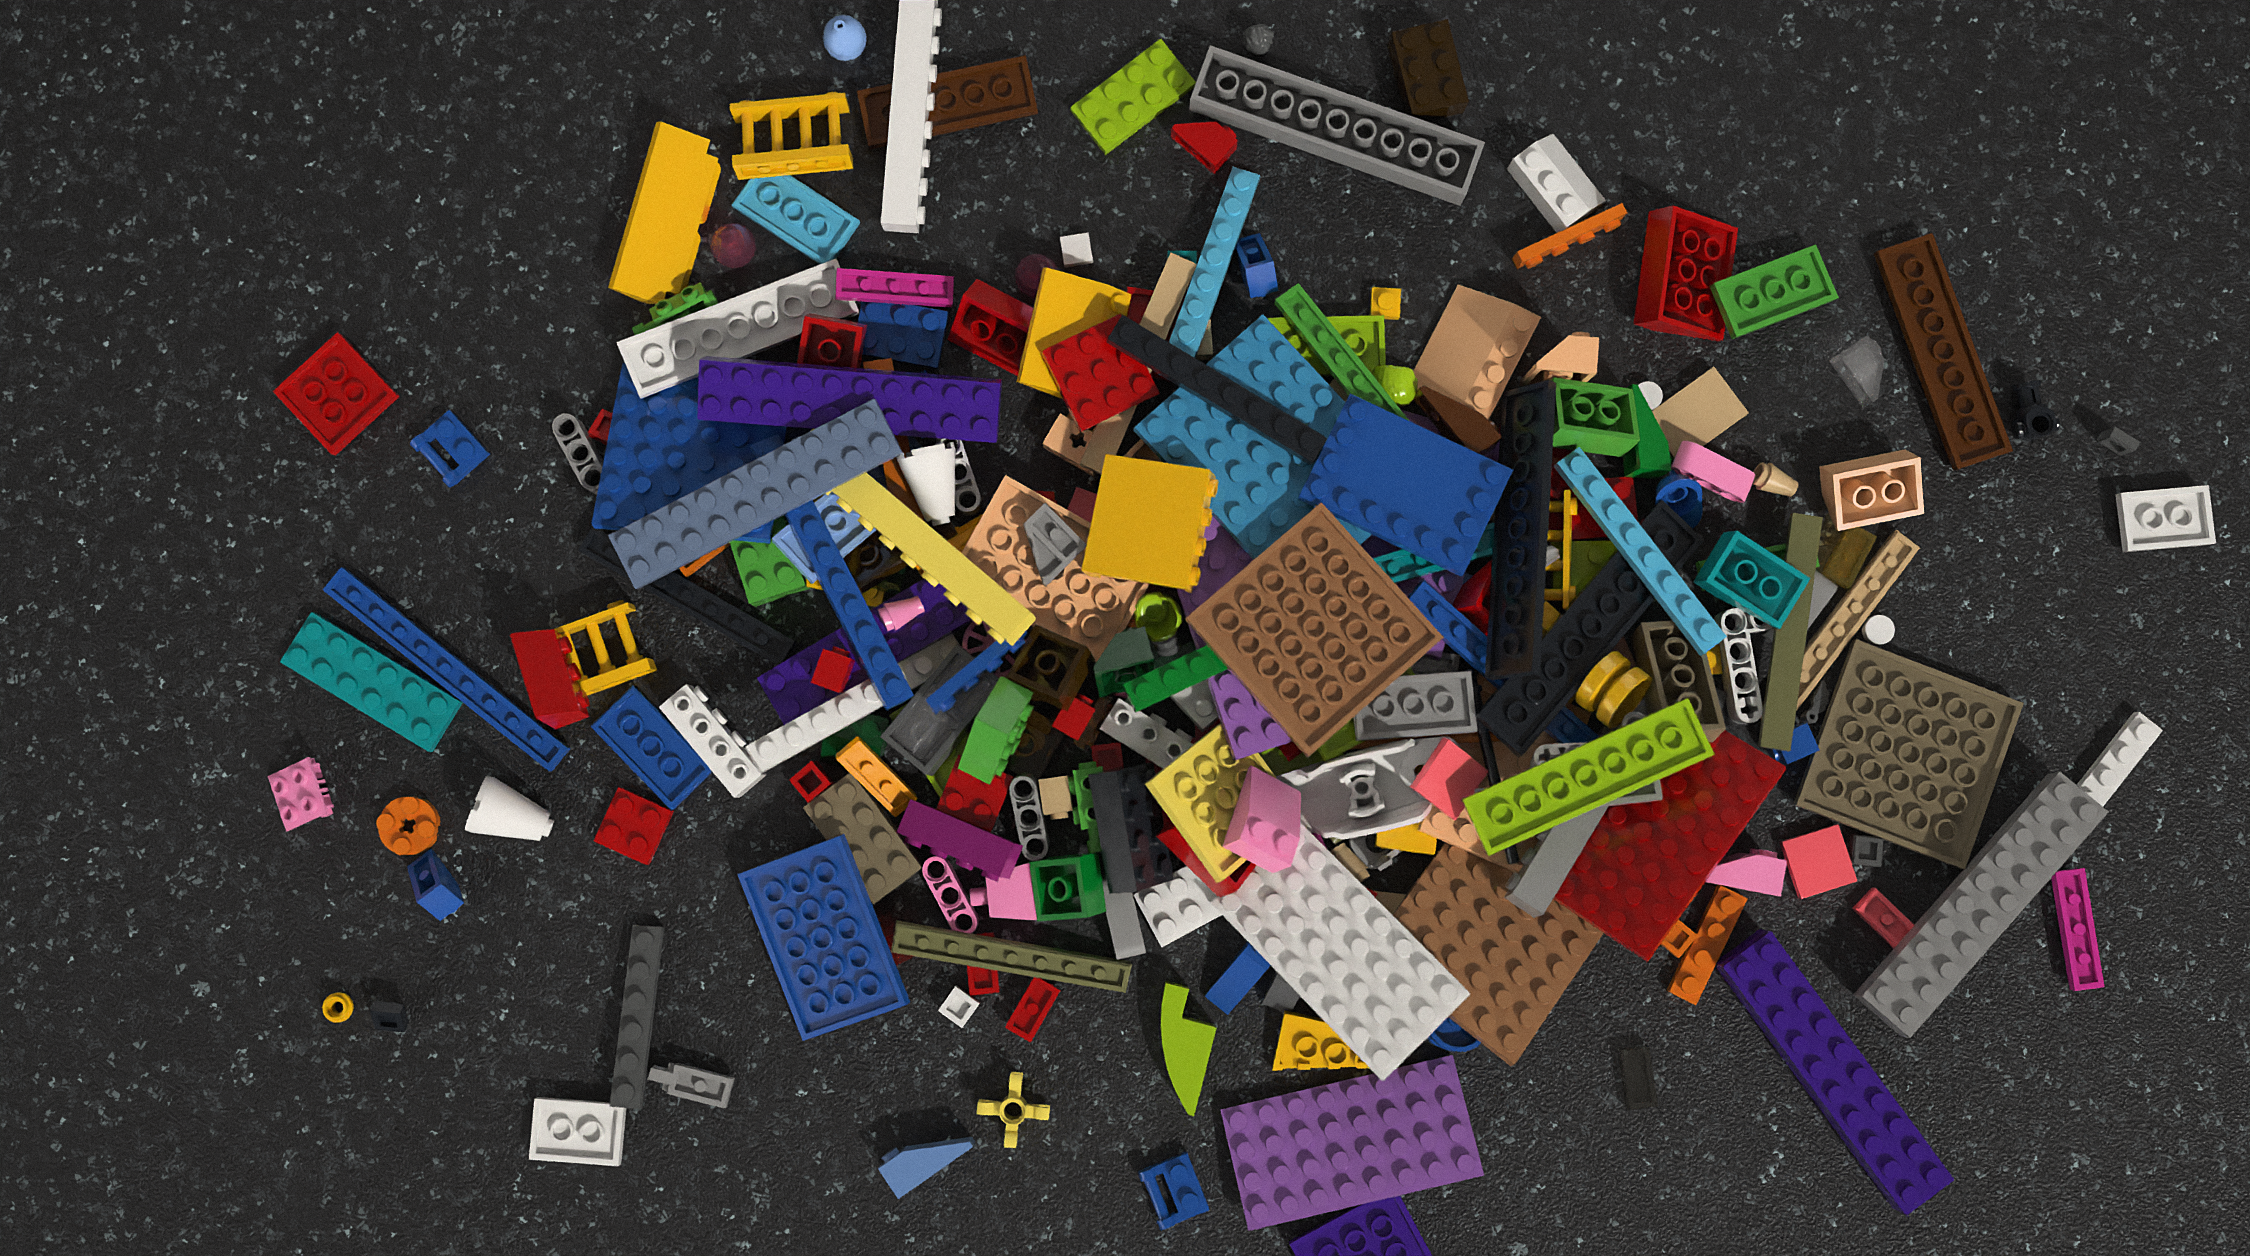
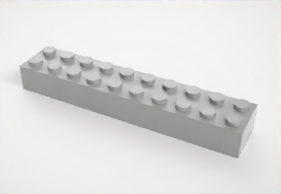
M1211 45L1190 98V111L1459 206L1467 194L1485 144L1481 140Z
M2060 771L2047 774L1853 995L1900 1036L1911 1038L2109 811Z

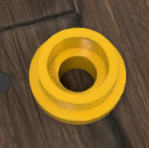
M343 992L330 994L324 1000L322 1006L324 1016L329 1021L335 1023L347 1020L352 1015L354 1009L351 997ZM337 1002L342 1003V1012L336 1010L335 1005Z

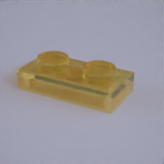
M1860 527L1845 529L1821 574L1845 589L1851 588L1877 536Z

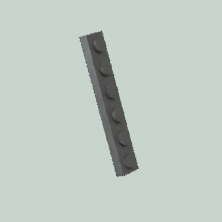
M632 925L610 1107L642 1109L664 936L663 927Z

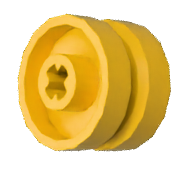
M1617 651L1609 653L1591 670L1581 684L1575 702L1589 713L1597 710L1596 718L1610 729L1621 724L1625 715L1636 709L1646 695L1652 678L1639 667L1630 669L1631 662Z

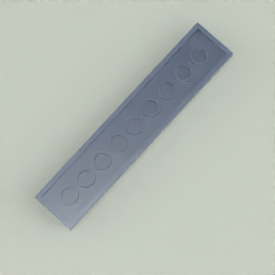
M872 399L608 535L634 588L640 589L903 454V451L877 400Z

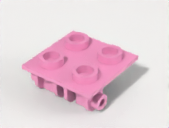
M307 757L268 776L286 832L320 816L323 818L333 814L332 808H334V804H332L330 795H322L328 792L329 789H320L319 785L326 783L325 779L318 780L323 778L320 763H316L315 758L310 759Z

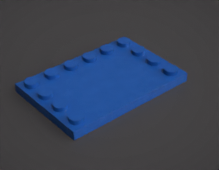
M1349 394L1298 499L1313 507L1322 502L1334 517L1462 577L1513 469L1353 394Z
M845 834L737 874L803 1041L910 1003Z

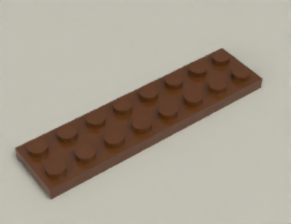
M1933 233L1875 252L1876 262L1953 471L2012 452L2010 441Z

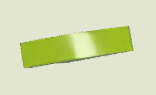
M1165 980L1160 1020L1164 1057L1173 1087L1188 1115L1194 1116L1217 1027L1213 1023L1182 1016L1189 987Z

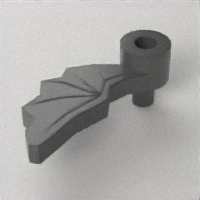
M1824 680L1819 681L1816 692L1811 698L1810 708L1801 714V722L1815 723L1818 720L1817 714L1826 710V705L1829 704L1828 696L1830 692L1826 689Z

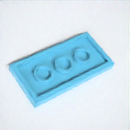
M791 175L749 179L732 203L734 209L818 264L836 259L860 224L857 218Z

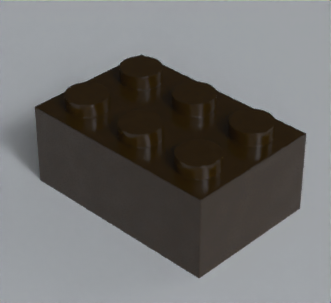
M1448 19L1391 32L1387 45L1404 113L1424 121L1464 113L1469 100Z

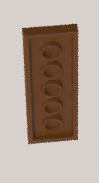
M1026 55L937 74L936 83L931 82L930 93L935 94L934 111H929L928 121H932V136L1038 114ZM892 83L857 91L869 149L887 146Z

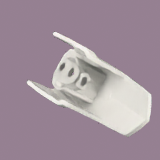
M1448 735L1403 739L1365 748L1332 758L1326 762L1321 761L1276 776V778L1301 792L1300 822L1311 833H1317L1323 838L1348 839L1422 821L1431 811L1432 804L1410 788L1418 775L1415 772V767L1425 765L1443 737L1451 740L1459 748L1460 745Z

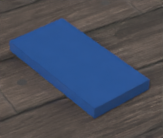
M632 685L590 726L670 810H674L712 773V770L677 728L635 685Z

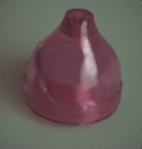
M728 223L720 226L714 232L711 240V252L722 265L731 268L742 267L754 256L756 249L755 239L752 233L744 226Z
M1037 253L1023 258L1018 264L1015 273L1016 285L1020 291L1028 297L1036 298L1042 269L1047 267L1058 270L1053 260Z

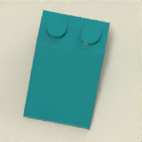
M1729 531L1723 532L1693 582L1726 603L1776 629H1780L1811 578L1740 532Z

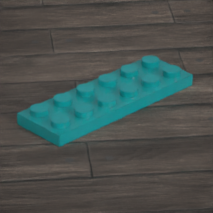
M314 612L309 614L280 663L428 752L434 751L463 704L457 697Z

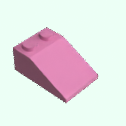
M1249 766L1222 847L1271 873L1290 867L1300 840L1301 792L1256 767Z
M1750 848L1749 854L1736 853L1723 857L1706 882L1781 896L1787 860L1777 859V852Z

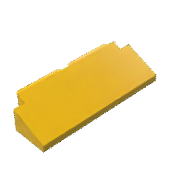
M656 122L608 288L645 304H656L665 299L666 293L677 295L688 286L701 241L700 234L697 232L699 224H703L707 220L721 167L717 163L719 158L707 154L710 143L709 139L664 122Z

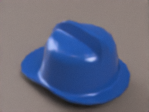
M1674 470L1669 471V476L1660 480L1656 486L1655 505L1660 500H1663L1693 529L1701 520L1703 511L1701 485L1686 475L1677 474Z

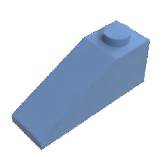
M973 1137L911 1145L904 1147L900 1151L895 1147L881 1157L884 1162L881 1163L878 1170L899 1199L971 1149L975 1144V1140Z

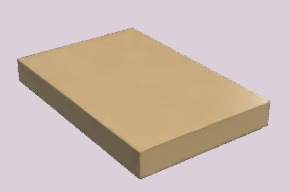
M1715 367L1709 369L1652 411L1669 443V453L1673 461L1682 441H1690L1704 446L1749 413Z

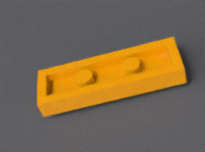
M859 736L835 754L836 760L894 817H897L907 808L910 799H918L917 794Z

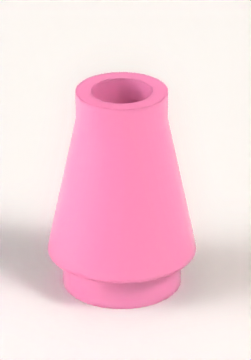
M918 596L883 604L884 607L878 609L879 616L887 632L892 629L897 631L917 615L925 612Z

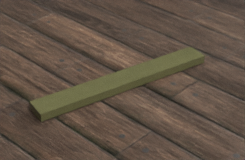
M1798 513L1790 514L1784 561L1811 579L1780 629L1774 627L1758 747L1791 751L1823 517Z
M896 921L891 946L892 953L1126 993L1132 967L1131 961L903 921Z

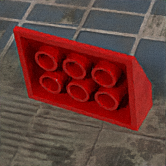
M1674 205L1649 211L1634 325L1657 332L1723 341L1725 322L1709 286L1732 276L1738 228Z

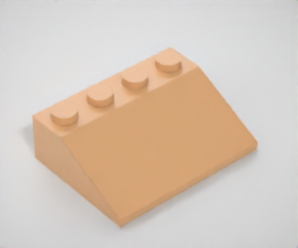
M1457 285L1413 370L1415 378L1418 379L1417 391L1424 385L1483 414L1489 420L1541 317L1514 303Z

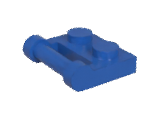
M448 410L427 430L414 437L410 442L415 451H420L443 476L442 481L449 488L459 483L490 455L489 451L451 410ZM435 438L459 464L456 469L452 470L432 448L430 443Z
M1187 1151L1144 1168L1137 1173L1140 1181L1145 1183L1158 1216L1156 1222L1160 1230L1170 1228L1176 1223L1210 1210ZM1162 1173L1178 1210L1170 1214L1155 1176Z

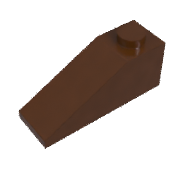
M1424 385L1418 389L1414 401L1444 438L1483 456L1497 446L1501 439L1499 429L1494 422L1488 421L1483 414Z

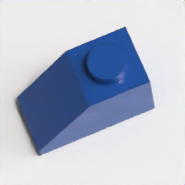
M1258 233L1239 238L1234 251L1243 283L1250 298L1264 297L1272 292L1279 291L1274 261L1261 234Z
M432 849L407 866L416 902L439 921L454 913L464 904L458 883Z

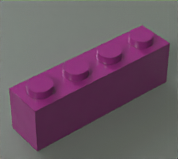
M912 799L908 803L897 833L906 836L904 842L921 848L922 844L932 847L930 850L931 854L944 859L950 855L957 858L955 864L972 870L973 866L983 870L982 876L997 882L999 877L1010 879L1023 848L1018 843Z

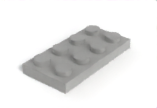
M1471 671L1399 676L1353 717L1356 741L1477 732Z

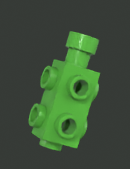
M701 282L694 286H687L679 294L657 302L654 307L649 309L653 320L646 324L642 322L632 327V330L637 335L716 305L719 302L713 291H706Z
M1096 761L1078 764L1079 770H1073L1074 777H1068L1070 794H1076L1078 806L1072 807L1075 825L1080 824L1081 830L1088 829L1089 841H1086L1088 853L1100 852L1102 850L1097 821L1088 815L1089 809L1094 807L1091 789H1087L1084 786V780L1089 777V774L1103 771V766L1097 767Z

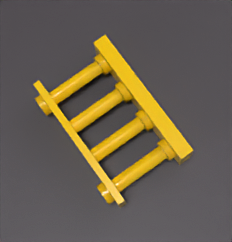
M828 92L824 95L763 101L743 100L739 103L730 104V111L735 123H742L743 153L741 155H732V166L738 180L853 169V158L849 145L841 144L839 114L850 113L845 93ZM828 115L830 145L812 147L811 116ZM799 118L801 142L799 149L784 150L782 119ZM770 120L772 150L770 152L755 153L753 122Z
M1564 490L1563 501H1550L1549 512H1564V530H1548L1547 542H1563V559H1557L1548 565L1546 571H1563V589H1545L1544 601H1563L1564 610L1577 595L1576 586H1571L1572 515H1577L1578 503L1577 497H1572L1570 490Z
M619 600L608 604V610L555 628L557 632L567 636L570 640L573 652L569 654L572 663H576L581 674V679L578 680L581 690L585 691L587 696L657 671L653 659L644 658L643 655H639L626 614L636 611L635 605ZM611 619H615L628 660H626L627 665L617 669L615 665L611 664L598 624ZM587 629L600 666V670H598L599 675L589 679L582 671L570 634Z

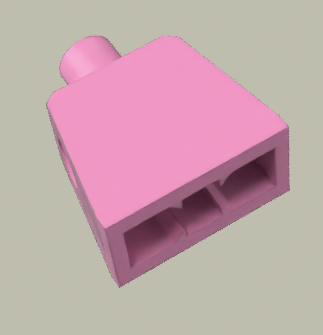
M1029 862L1015 866L1010 879L999 877L997 882L986 878V887L971 888V906L988 905L989 915L992 918L1037 920Z

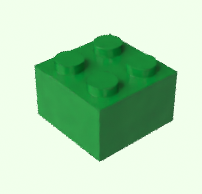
M1098 852L1046 857L1029 862L1037 921L1088 918L1106 912Z

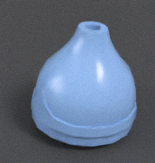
M848 15L835 16L828 21L824 28L823 42L825 49L832 57L837 60L849 61L861 55L865 49L867 37L865 29L859 21Z

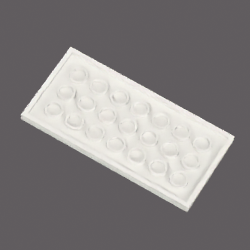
M1301 822L1300 840L1290 867L1271 873L1256 865L1237 892L1224 897L1217 896L1211 902L1382 1081L1471 995Z

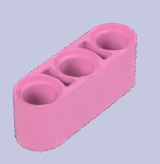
M1690 441L1681 442L1671 465V470H1674L1677 474L1686 475L1690 479L1696 480L1702 487L1738 503L1745 502L1756 476L1754 472Z
M938 856L928 858L922 866V873L951 929L966 933L974 932L979 925V917L974 907L971 906V901L947 858L944 859ZM933 861H939L944 865V874L939 878L932 876L929 871V866ZM952 887L957 890L959 896L956 903L950 904L944 900L943 892L946 888ZM960 914H967L972 918L973 923L970 929L963 930L958 926L957 918Z

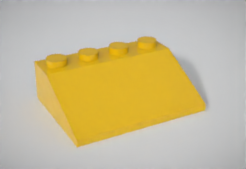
M1047 267L1043 268L1016 382L1063 399L1040 352L1120 313L1127 316L1132 294L1108 284Z

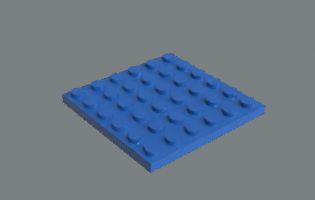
M622 363L591 524L595 529L619 530L756 460L750 449L752 444L775 434H779L784 445L787 444L789 427L697 420L699 376L640 399L625 363ZM774 520L735 539V541L771 543Z

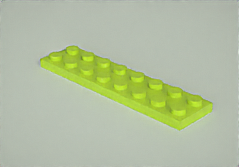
M1685 698L1461 800L1486 854L1490 856L1715 754L1689 699Z

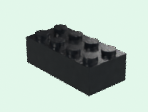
M1153 762L1125 765L1089 774L1109 894L1138 892L1174 880L1168 847L1157 837V834L1164 827L1162 807L1145 785L1156 775Z

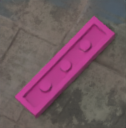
M837 268L835 300L952 308L954 276Z
M2085 868L2057 870L2051 877L2069 989L2080 991L2104 987V980Z

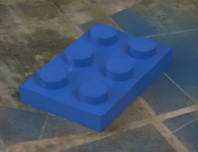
M862 302L858 323L867 324L862 356L880 360L892 358V362L938 370L949 312L915 305Z

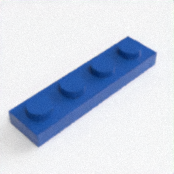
M1027 630L1013 646L1005 640L1002 644L995 641L930 695L925 701L935 714L940 710L943 713L948 711L957 702L955 698L963 691L966 693L972 691L980 683L979 678L987 671L992 673L1003 664L1002 658L1010 652L1015 654L1021 650L1026 642L1025 639L1028 637Z

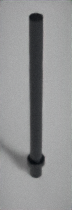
M1472 668L1463 670V672L1471 671L1475 713H1477L1483 706L1480 691H1483L1482 685H1478L1475 669ZM1476 718L1477 734L1485 768L1489 771L1487 773L1489 785L1492 786L1501 782L1489 730ZM1516 844L1505 848L1508 864L1520 862Z

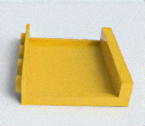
M1105 454L1081 571L1091 577L1101 578V576L1179 588L1192 593L1193 587L1197 586L1200 580L1198 562L1199 557L1203 556L1206 550V538L1203 537L1205 527H1209L1212 520V509H1209L1211 497H1215L1218 490L1216 476L1210 469Z

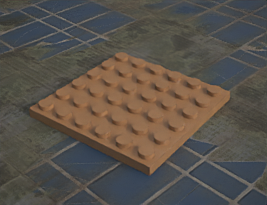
M1322 502L1185 619L1307 758L1444 638Z
M1444 842L1392 915L1471 994L1448 1017L1512 1066L1515 1065L1603 935V932L1553 899L1543 915L1533 918L1504 898L1508 891V888L1505 887L1506 883L1515 871H1511Z

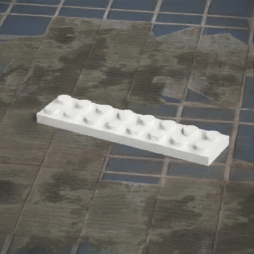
M837 259L616 342L640 399L698 377L699 360L705 356L744 359L801 337L804 316L809 313L843 320L858 315L859 310L855 301L835 300L837 268H840Z

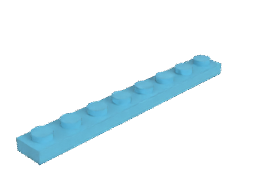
M1232 167L1169 343L1194 358L1197 356L1260 181L1259 174Z
M1578 447L1556 463L1553 467L1697 653L1701 656L1725 639L1727 636L1582 449Z

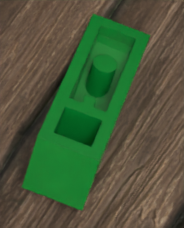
M1632 384L1627 388L1633 389L1640 441L1623 456L1624 477L1657 479L1671 471L1672 458L1669 453V443L1639 386Z

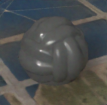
M1265 24L1251 26L1243 34L1242 45L1252 54L1262 55L1273 44L1274 33Z

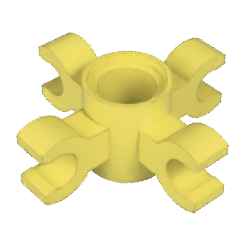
M1011 1071L1009 1095L1003 1101L979 1099L977 1102V1114L1000 1115L1001 1120L1006 1124L1004 1147L1016 1148L1018 1125L1025 1118L1049 1120L1050 1105L1027 1104L1025 1098L1021 1096L1023 1072ZM1015 1102L1020 1105L1022 1113L1019 1116L1012 1117L1007 1114L1005 1106L1008 1103Z

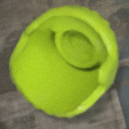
M1377 365L1373 369L1372 375L1398 407L1408 405L1413 400L1417 392L1418 379L1415 378L1412 369L1393 365Z
M1153 591L1143 594L1136 603V610L1134 612L1135 624L1137 628L1145 627L1148 639L1154 642H1162L1176 634L1182 622V612L1179 604L1172 596Z

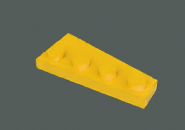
M1284 1010L1272 1071L1288 1068H1298V1070H1310V1068L1340 1069V1067L1369 1068L1322 1018Z

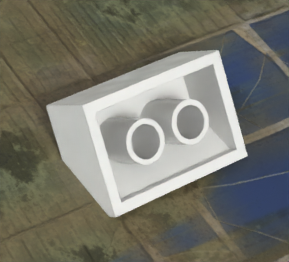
M1554 134L1533 143L1513 158L1507 168L1508 172L1556 233L1577 224L1606 202Z

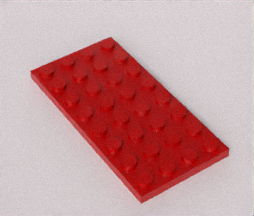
M1726 730L1713 742L1709 743L1715 755L1660 779L1662 800L1608 806L1553 900L1647 962L1786 771V766Z

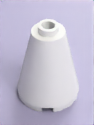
M954 442L946 444L947 449H945V444L911 450V452L906 453L907 458L904 457V453L896 457L925 521L932 520L933 526L949 523V516L955 515Z
M485 777L475 799V805L470 811L465 826L466 831L537 841L541 840L542 835L549 836L554 820L549 819L551 815L549 811L495 777Z

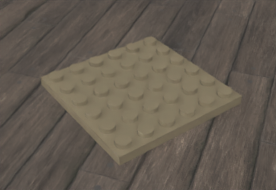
M1852 640L1816 739L1819 751L1812 753L1809 758L1793 805L1870 835L1880 837L1883 840L1956 868L1965 869L2024 703L1860 640Z

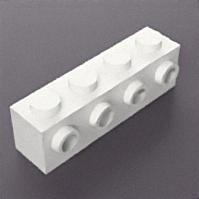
M686 684L659 708L732 796L740 798L767 774L765 772L759 773L747 750L743 747L747 744L746 741L736 730L731 732L725 725L728 720L717 708L712 710L706 701L709 699L707 694L698 685L694 688L692 685Z
M1128 697L1125 701L1120 698L1117 700L1100 727V730L1162 769L1193 745L1190 743L1192 740L1191 736L1180 729H1177L1175 733L1165 727L1167 721L1152 713L1148 717L1140 711L1135 713Z

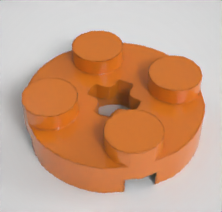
M400 797L391 801L383 809L381 815L376 820V825L381 841L390 851L398 855H416L425 852L436 842L438 826H440V816L436 808L425 799ZM405 819L408 821L415 820L416 824L413 825V833L404 831Z

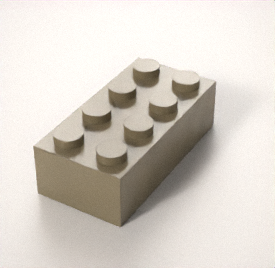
M1673 621L1641 623L1630 636V642L1636 667H1639L1652 678L1651 685L1644 696L1648 715L1688 698L1709 743L1713 742L1726 727L1707 653L1700 656Z
M851 773L803 807L826 840L845 834L873 904L879 902L922 869V861L911 846L904 842L905 838L903 835L897 833V827L875 797Z

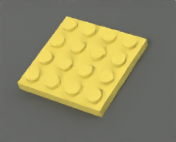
M1221 723L1145 783L1216 883L1223 881L1247 860L1222 846L1249 766H1254L1276 778L1259 753L1233 761Z

